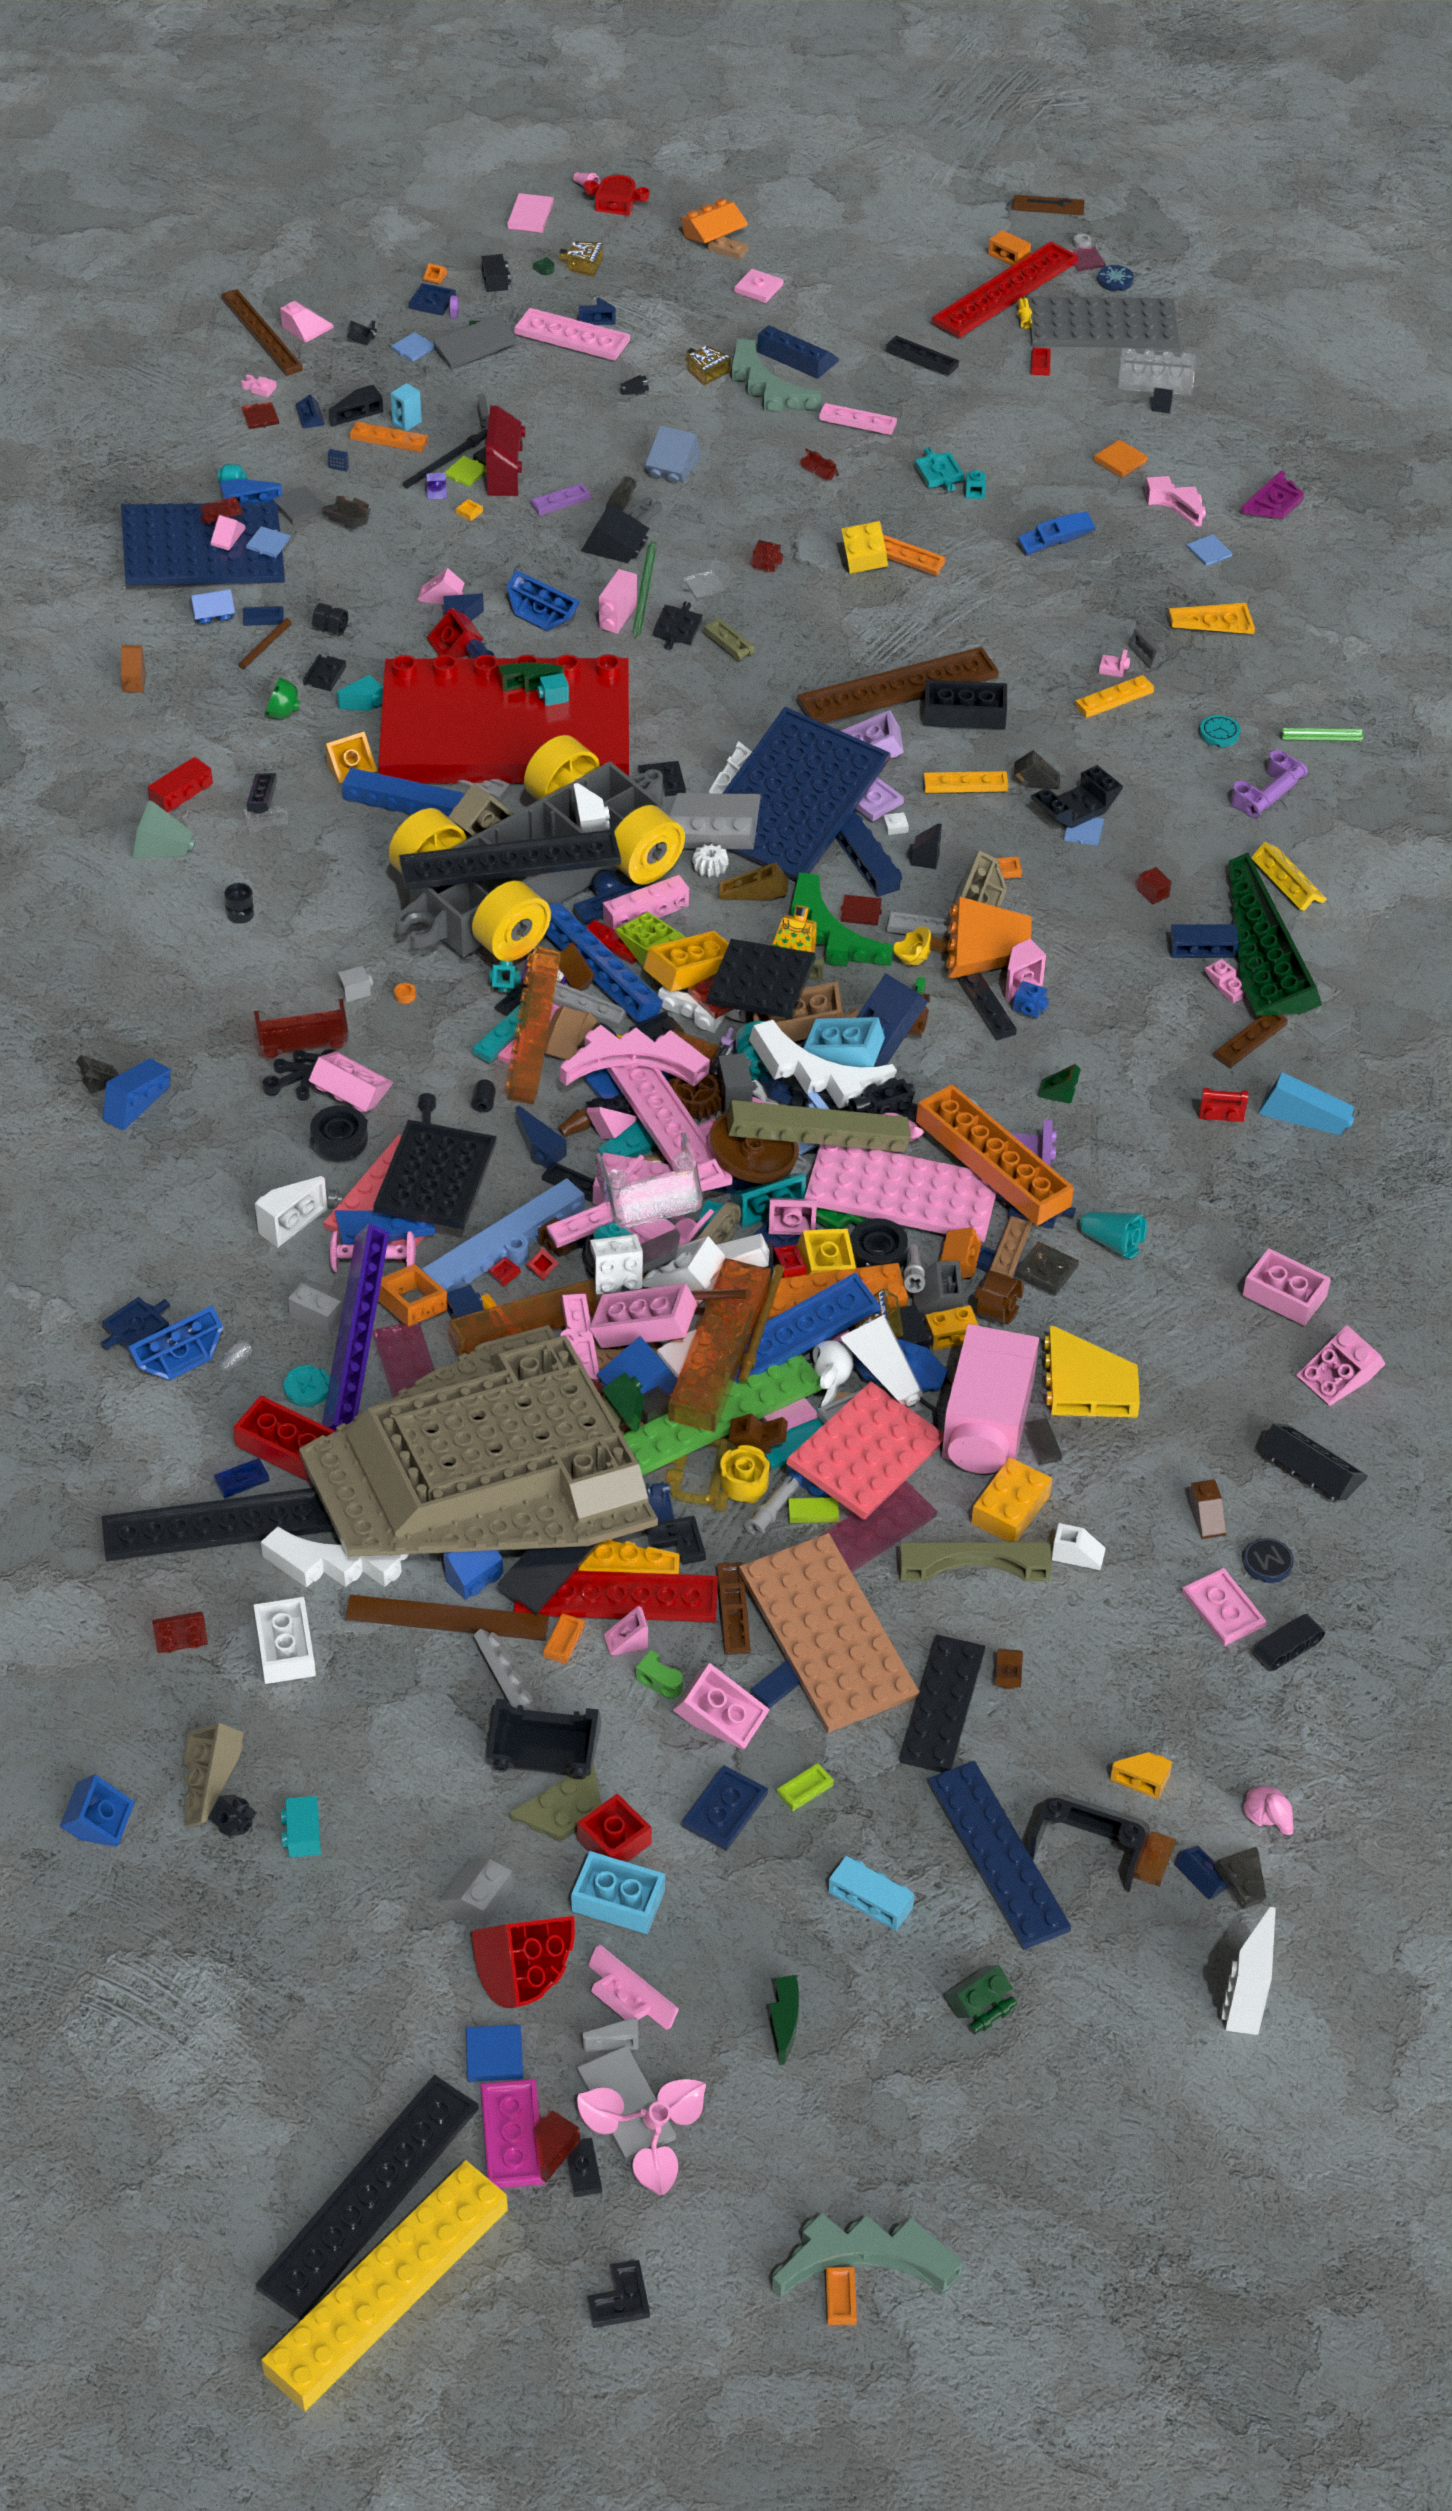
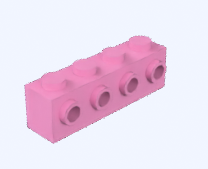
M677 875L603 903V922L606 926L615 930L646 912H650L657 918L689 907V887Z

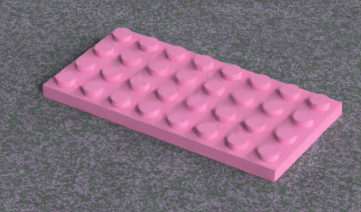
M820 1144L804 1199H816L817 1207L871 1219H887L900 1225L947 1234L949 1230L974 1227L981 1242H985L997 1191L969 1168L883 1150Z

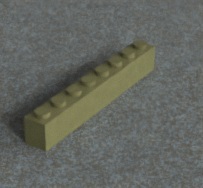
M731 1100L726 1114L729 1136L894 1152H905L911 1138L908 1117L737 1100Z

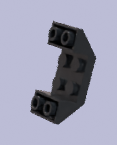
M1096 765L1081 772L1080 786L1059 796L1047 787L1032 794L1031 799L1053 818L1074 828L1106 813L1122 791L1123 785L1100 766Z

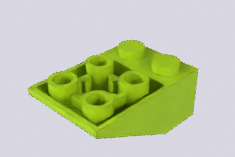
M646 912L615 929L617 935L643 968L649 947L686 938V936L650 912Z

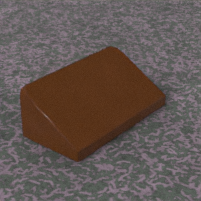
M570 943L554 961L572 988L579 991L589 988L595 974L575 944Z

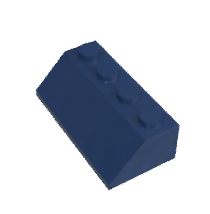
M768 325L758 333L757 353L816 379H819L839 362V358L829 351Z

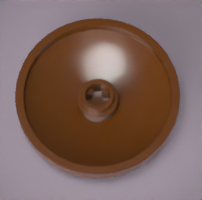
M727 1112L720 1115L713 1122L708 1135V1148L713 1159L727 1173L749 1182L770 1183L783 1179L795 1167L799 1155L798 1142L729 1136L726 1119Z

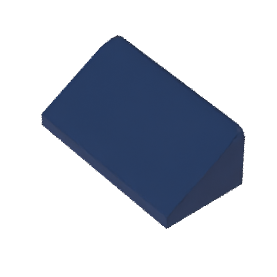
M311 394L295 404L303 428L325 425L319 403Z
M1199 1846L1183 1850L1175 1862V1866L1209 1900L1234 1883Z

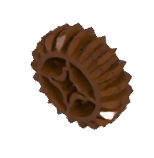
M709 1073L694 1087L677 1076L669 1080L670 1086L693 1119H698L700 1122L702 1118L709 1120L711 1115L717 1116L718 1111H722V1099H725V1097L722 1096L721 1084H719L717 1075Z

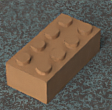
M836 981L804 988L792 1019L753 1012L754 1021L767 1022L774 1020L781 1031L793 1042L807 1039L815 1019L845 1018L839 983Z

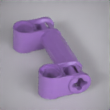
M1274 750L1270 753L1266 772L1275 779L1261 791L1246 781L1235 782L1230 803L1248 816L1257 818L1262 810L1268 809L1289 789L1295 786L1298 779L1307 775V767L1304 763L1294 759L1284 751Z

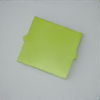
M463 456L445 472L446 477L454 480V482L470 487L487 470L486 465L479 463L478 460L474 461Z

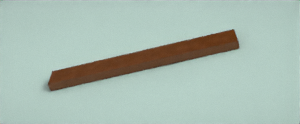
M238 289L221 294L222 301L286 376L303 371V365Z
M350 1595L346 1610V1620L474 1634L479 1629H482L489 1633L493 1632L497 1636L546 1641L549 1625V1615Z

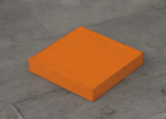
M1120 439L1094 455L1095 462L1121 478L1145 464L1148 460L1147 455Z

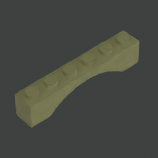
M912 1541L900 1543L901 1582L927 1581L945 1570L971 1565L1001 1569L1016 1575L1024 1581H1050L1052 1569L1050 1542L936 1541L917 1543Z

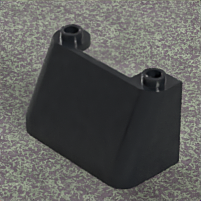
M496 1699L487 1761L492 1765L493 1769L498 1771H507L508 1768L566 1774L574 1779H585V1776L591 1775L602 1723L599 1709L586 1708L585 1715L580 1716L579 1711H574V1715L524 1710L523 1705H518L516 1709L509 1706V1700Z

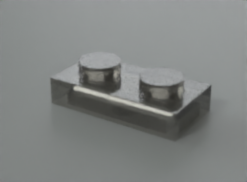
M1048 1419L1024 1422L1023 1429L1038 1465L1061 1461L1062 1453Z

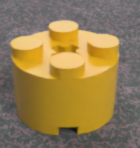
M742 1445L738 1446L736 1450H728L723 1455L720 1463V1486L724 1496L735 1501L753 1504L758 1502L759 1498L766 1493L769 1486L770 1464L762 1450L754 1446Z

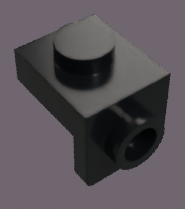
M371 320L368 327L350 321L347 337L353 341L368 345L370 339H374L377 332L375 321Z

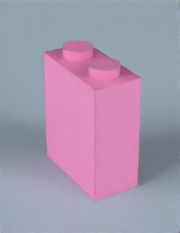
M618 569L599 596L600 629L618 634L637 606V574Z

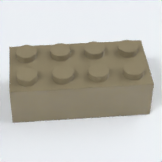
M473 783L467 789L458 805L453 808L448 818L469 834L475 836L514 813Z

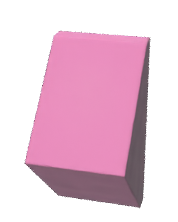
M219 515L211 545L230 550L245 530V525L237 520Z
M602 1107L587 1108V1114L601 1139H615L632 1125L637 1116Z
M637 1606L604 1634L610 1655L614 1656L648 1648V1625L642 1607Z

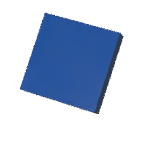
M521 2025L466 2027L468 2082L523 2079Z

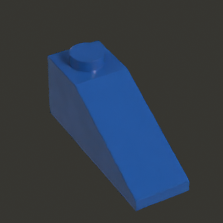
M246 479L219 482L223 503H273L274 498L282 496L281 483Z

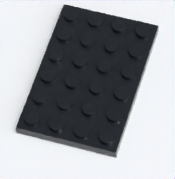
M408 1119L374 1202L373 1212L464 1229L494 1151L497 1136Z

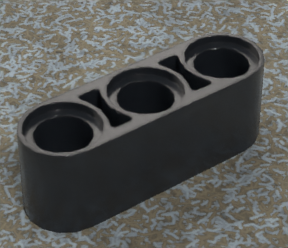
M1303 1614L1260 1641L1254 1648L1253 1653L1270 1671H1275L1317 1645L1325 1636V1631L1308 1614Z

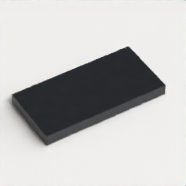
M599 1543L590 1546L528 1549L497 1583V1588L537 1615L598 1547Z

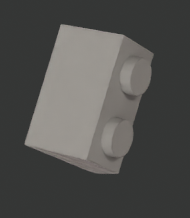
M301 1283L288 1298L290 1317L330 1335L340 1323L345 1296L318 1283Z
M491 1859L469 1861L439 1902L441 1905L485 1928L513 1889V1871Z

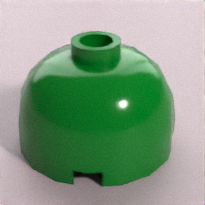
M279 677L264 715L274 719H285L290 716L292 711L297 712L301 701L297 700L298 690L292 682Z

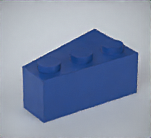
M149 1058L107 1081L102 1120L124 1131L169 1088L171 1069Z

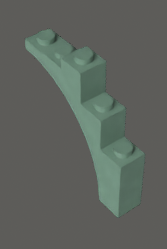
M737 339L732 364V381L748 382V396L764 397V411L783 412V408L821 410L822 391L795 386L776 377L763 366L758 358L756 340Z
M821 2213L815 2220L813 2218L810 2219L803 2227L802 2245L793 2252L792 2259L786 2265L781 2264L772 2275V2291L781 2298L797 2284L818 2273L825 2272L826 2267L870 2265L903 2271L925 2281L943 2294L961 2275L963 2261L912 2218L905 2225L899 2224L890 2236L866 2215L860 2222L855 2221L846 2234L827 2216Z

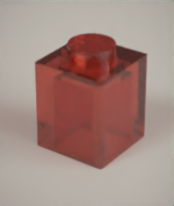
M1154 867L1139 874L1137 890L1154 905L1170 897L1172 881L1157 867Z

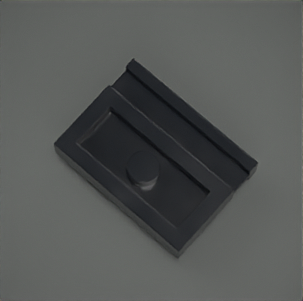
M319 654L303 678L304 685L311 684L314 688L331 691L347 667L346 660L330 656L325 658L322 657V654Z
M667 1011L629 1028L630 1032L636 1027L654 1042L659 1036H664L670 1030L679 1037L684 1036V1029L673 1017H669Z

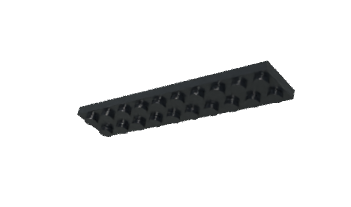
M614 829L403 854L399 855L405 890L620 865L621 856Z
M315 1487L101 1516L106 1561L264 1540L277 1527L294 1536L335 1530Z
M434 2075L256 2284L257 2291L301 2321L478 2111V2103Z

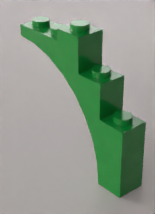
M799 872L791 907V916H794L796 905L809 908L807 919L817 923L816 944L827 946L826 964L847 967L848 961L891 966L893 945L871 940L846 928L830 913L822 899L820 875Z

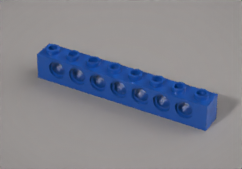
M561 903L548 904L551 910V919L545 934L562 950L570 943H574L595 974L593 980L636 1022L645 1021L658 1015L663 1000Z

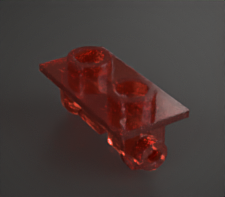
M807 448L805 449L807 456L800 460L803 468L812 473L815 471V474L824 480H832L834 474L839 476L836 468L837 465L831 459L826 460L816 451L812 452Z
M236 496L200 506L203 513L201 521L206 524L217 521L219 515L229 518L243 514Z

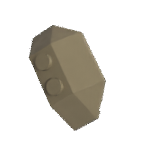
M979 850L963 877L953 904L956 903L959 897H964L1000 908L1007 888L999 868L998 859Z

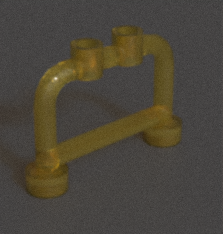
M720 1438L705 1445L718 1447L708 1495L685 1493L680 1489L688 1454L671 1462V1464H675V1468L668 1469L667 1483H671V1493L674 1498L686 1503L715 1506V1511L726 1512L728 1492H719L721 1484L720 1463L723 1455L728 1450L738 1449L731 1440Z

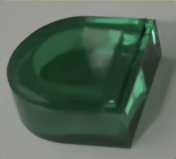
M546 257L533 263V269L541 275H550L555 271V264Z

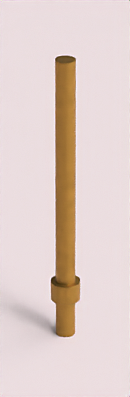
M778 1264L775 1266L747 1353L742 1357V1368L738 1377V1381L741 1383H747L750 1371L755 1367L757 1361L756 1353L785 1269L782 1265Z

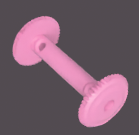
M334 1231L331 1234L330 1263L331 1269L334 1272H338L339 1258H352L354 1245H339L338 1231ZM408 1231L407 1245H387L385 1259H407V1267L415 1264L416 1243L414 1234Z

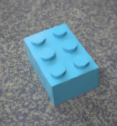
M878 1017L815 1019L804 1050L826 1061L840 1065L860 1068L874 1067L885 1036Z
M590 1851L571 1894L572 1912L648 1935L665 1893V1874Z

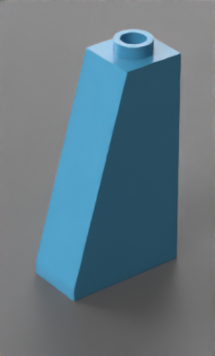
M1283 1072L1280 1073L1268 1091L1259 1111L1260 1115L1337 1135H1341L1345 1128L1349 1129L1355 1118L1352 1116L1354 1106Z

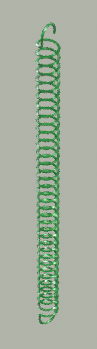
M656 542L655 544L651 543L648 545L633 633L634 629L638 630L640 634L642 631L647 597L642 598V594L648 595L647 591H649L653 564L648 565L647 563H650L648 561L654 562L656 548L654 551H650L649 548L654 547L651 545H656ZM649 554H653L654 557H653V558H649L648 555H649ZM650 568L651 570L649 571L651 572H647L645 569ZM646 573H650V574H649V576H650L649 579H645L644 576H645V575H648V574H646ZM644 580H648V586H644ZM647 587L648 590L643 591L642 588ZM645 599V603H642L644 605H640L641 602L639 600ZM643 606L644 608L642 609L644 610H640L638 607ZM639 611H643V612H642L643 615H640V616H642V617H638V616H639L638 613H641V612H639Z

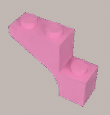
M1169 476L1146 478L1145 496L1148 505L1170 507L1192 525H1202V518H1205L1206 511L1205 506L1201 504V494H1198L1196 486L1175 488Z

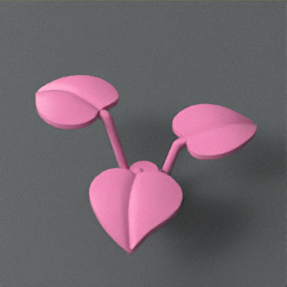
M696 2080L669 2082L660 2089L657 2095V2102H654L648 2110L642 2109L640 2112L621 2116L624 2111L623 2099L620 2094L610 2088L602 2087L580 2093L577 2096V2107L584 2123L592 2131L604 2135L614 2133L618 2127V2121L624 2122L643 2117L645 2125L649 2129L654 2130L651 2149H641L635 2155L632 2164L633 2173L643 2186L658 2195H664L675 2182L678 2173V2160L671 2148L666 2146L656 2147L661 2128L669 2118L678 2125H689L695 2122L703 2109L706 2084Z

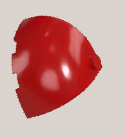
M574 1916L511 1923L472 1930L478 1975L485 1991L496 2004L504 2008L528 2005L542 1998L553 1985L558 1983L567 1968L565 1964L569 1951L573 1950L575 1938Z

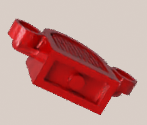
M625 175L607 176L600 184L594 180L584 182V192L595 196V212L630 216L635 201L645 202L650 198V190L648 188L639 187L636 189L635 181Z

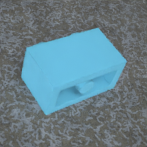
M406 383L390 393L392 424L403 431H408L422 422L420 391Z

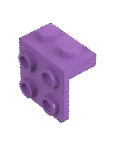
M1043 1120L1042 1135L1011 1133L1049 1166L1051 1160H1055L1056 1147L1052 1146V1143L1056 1144L1057 1130H1052L1053 1120Z

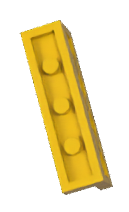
M1263 842L1251 857L1299 909L1305 911L1313 900L1324 903L1327 899L1278 847Z

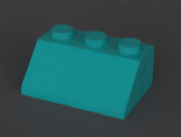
M793 1173L778 1181L761 1183L731 1194V1202L739 1205L741 1209L739 1224L742 1229L769 1220L770 1198L804 1199L806 1176L804 1173Z

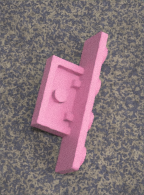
M602 1945L596 1946L589 1962V1967L603 1979L594 1983L591 1992L624 2020L632 2018L639 2020L648 2015L664 2029H670L678 2013V2007Z

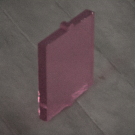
M1094 246L1070 250V252L1078 255V262L1074 264L1078 272L1106 266V263Z

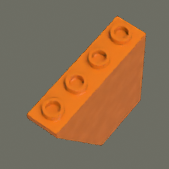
M959 897L949 910L951 922L948 927L950 939L947 950L950 952L946 967L949 968L948 977L956 978L1009 966L1013 947L1031 939L1032 916Z

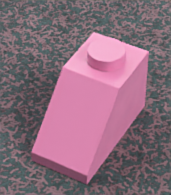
M446 568L421 587L417 600L426 603L444 604L443 596L463 594L464 582Z

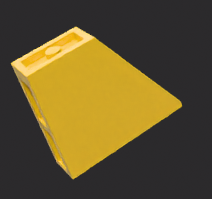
M1050 1326L1049 1336H1044V1350H1048L1049 1353L1045 1354V1368H1049V1372H1046V1387H1050V1391H1047L1046 1405H1051V1415L1138 1417L1140 1406L1138 1365L1060 1328Z

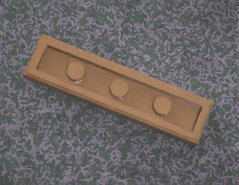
M1010 1216L990 1270L1010 1277L1014 1276L1033 1222Z

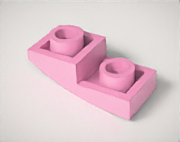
M1223 959L1205 968V972L1213 984L1232 1004L1247 997L1242 988L1241 981L1236 978V970Z

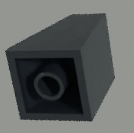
M610 503L581 551L629 563L631 558L636 559L641 551L639 545L643 547L649 538L646 534L650 528Z

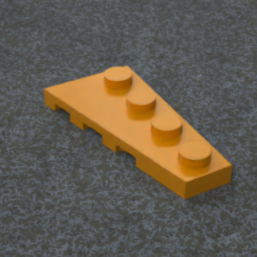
M1247 603L1169 608L1168 617L1173 628L1254 634L1255 631Z
M610 1539L599 1543L598 1547L579 1567V1571L679 1574L680 1554L653 1547L645 1549L637 1547L636 1543L626 1541L624 1544Z

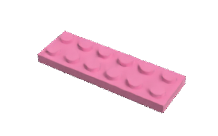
M529 308L514 327V334L614 361L630 341V334Z

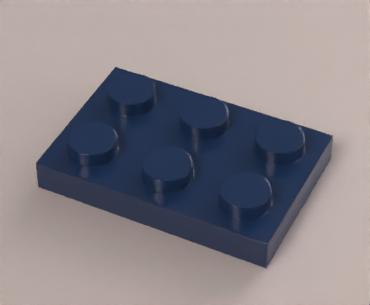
M723 1765L683 1819L682 1827L727 1851L768 1795V1788Z

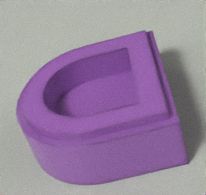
M451 296L450 318H457L459 313V297Z

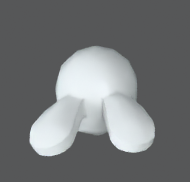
M824 1341L813 1348V1360L815 1363L813 1369L821 1377V1388L827 1389L821 1407L834 1402L838 1386L847 1381L853 1368L851 1350L844 1343L838 1341Z

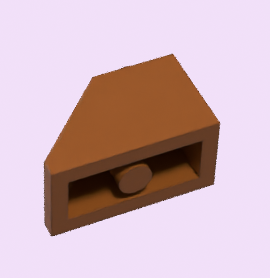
M122 645L121 682L123 692L143 693L146 671L142 645Z

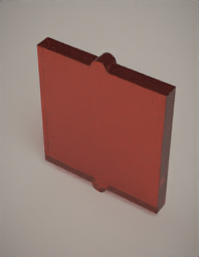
M272 402L255 403V405L241 407L249 429L266 428V426L279 424V419Z
M845 895L843 905H841V922L878 926L879 916L882 915V898Z

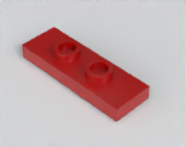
M596 920L586 927L614 955L631 964L637 961L615 930Z

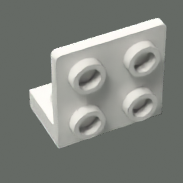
M637 1234L590 1240V1248L595 1260L596 1294L613 1293L621 1285L626 1286L630 1290L642 1288L643 1250Z

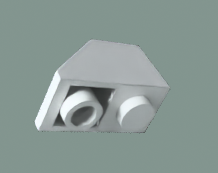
M1059 1523L1054 1541L1052 1560L1101 1570L1105 1547L1084 1528Z

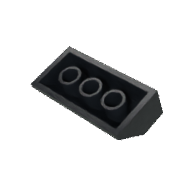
M1273 1423L1259 1447L1260 1450L1265 1452V1458L1274 1463L1279 1461L1285 1465L1283 1468L1285 1471L1295 1476L1297 1474L1305 1478L1304 1483L1315 1489L1318 1486L1325 1491L1324 1496L1335 1502L1337 1499L1347 1500L1368 1477L1361 1470L1287 1424Z

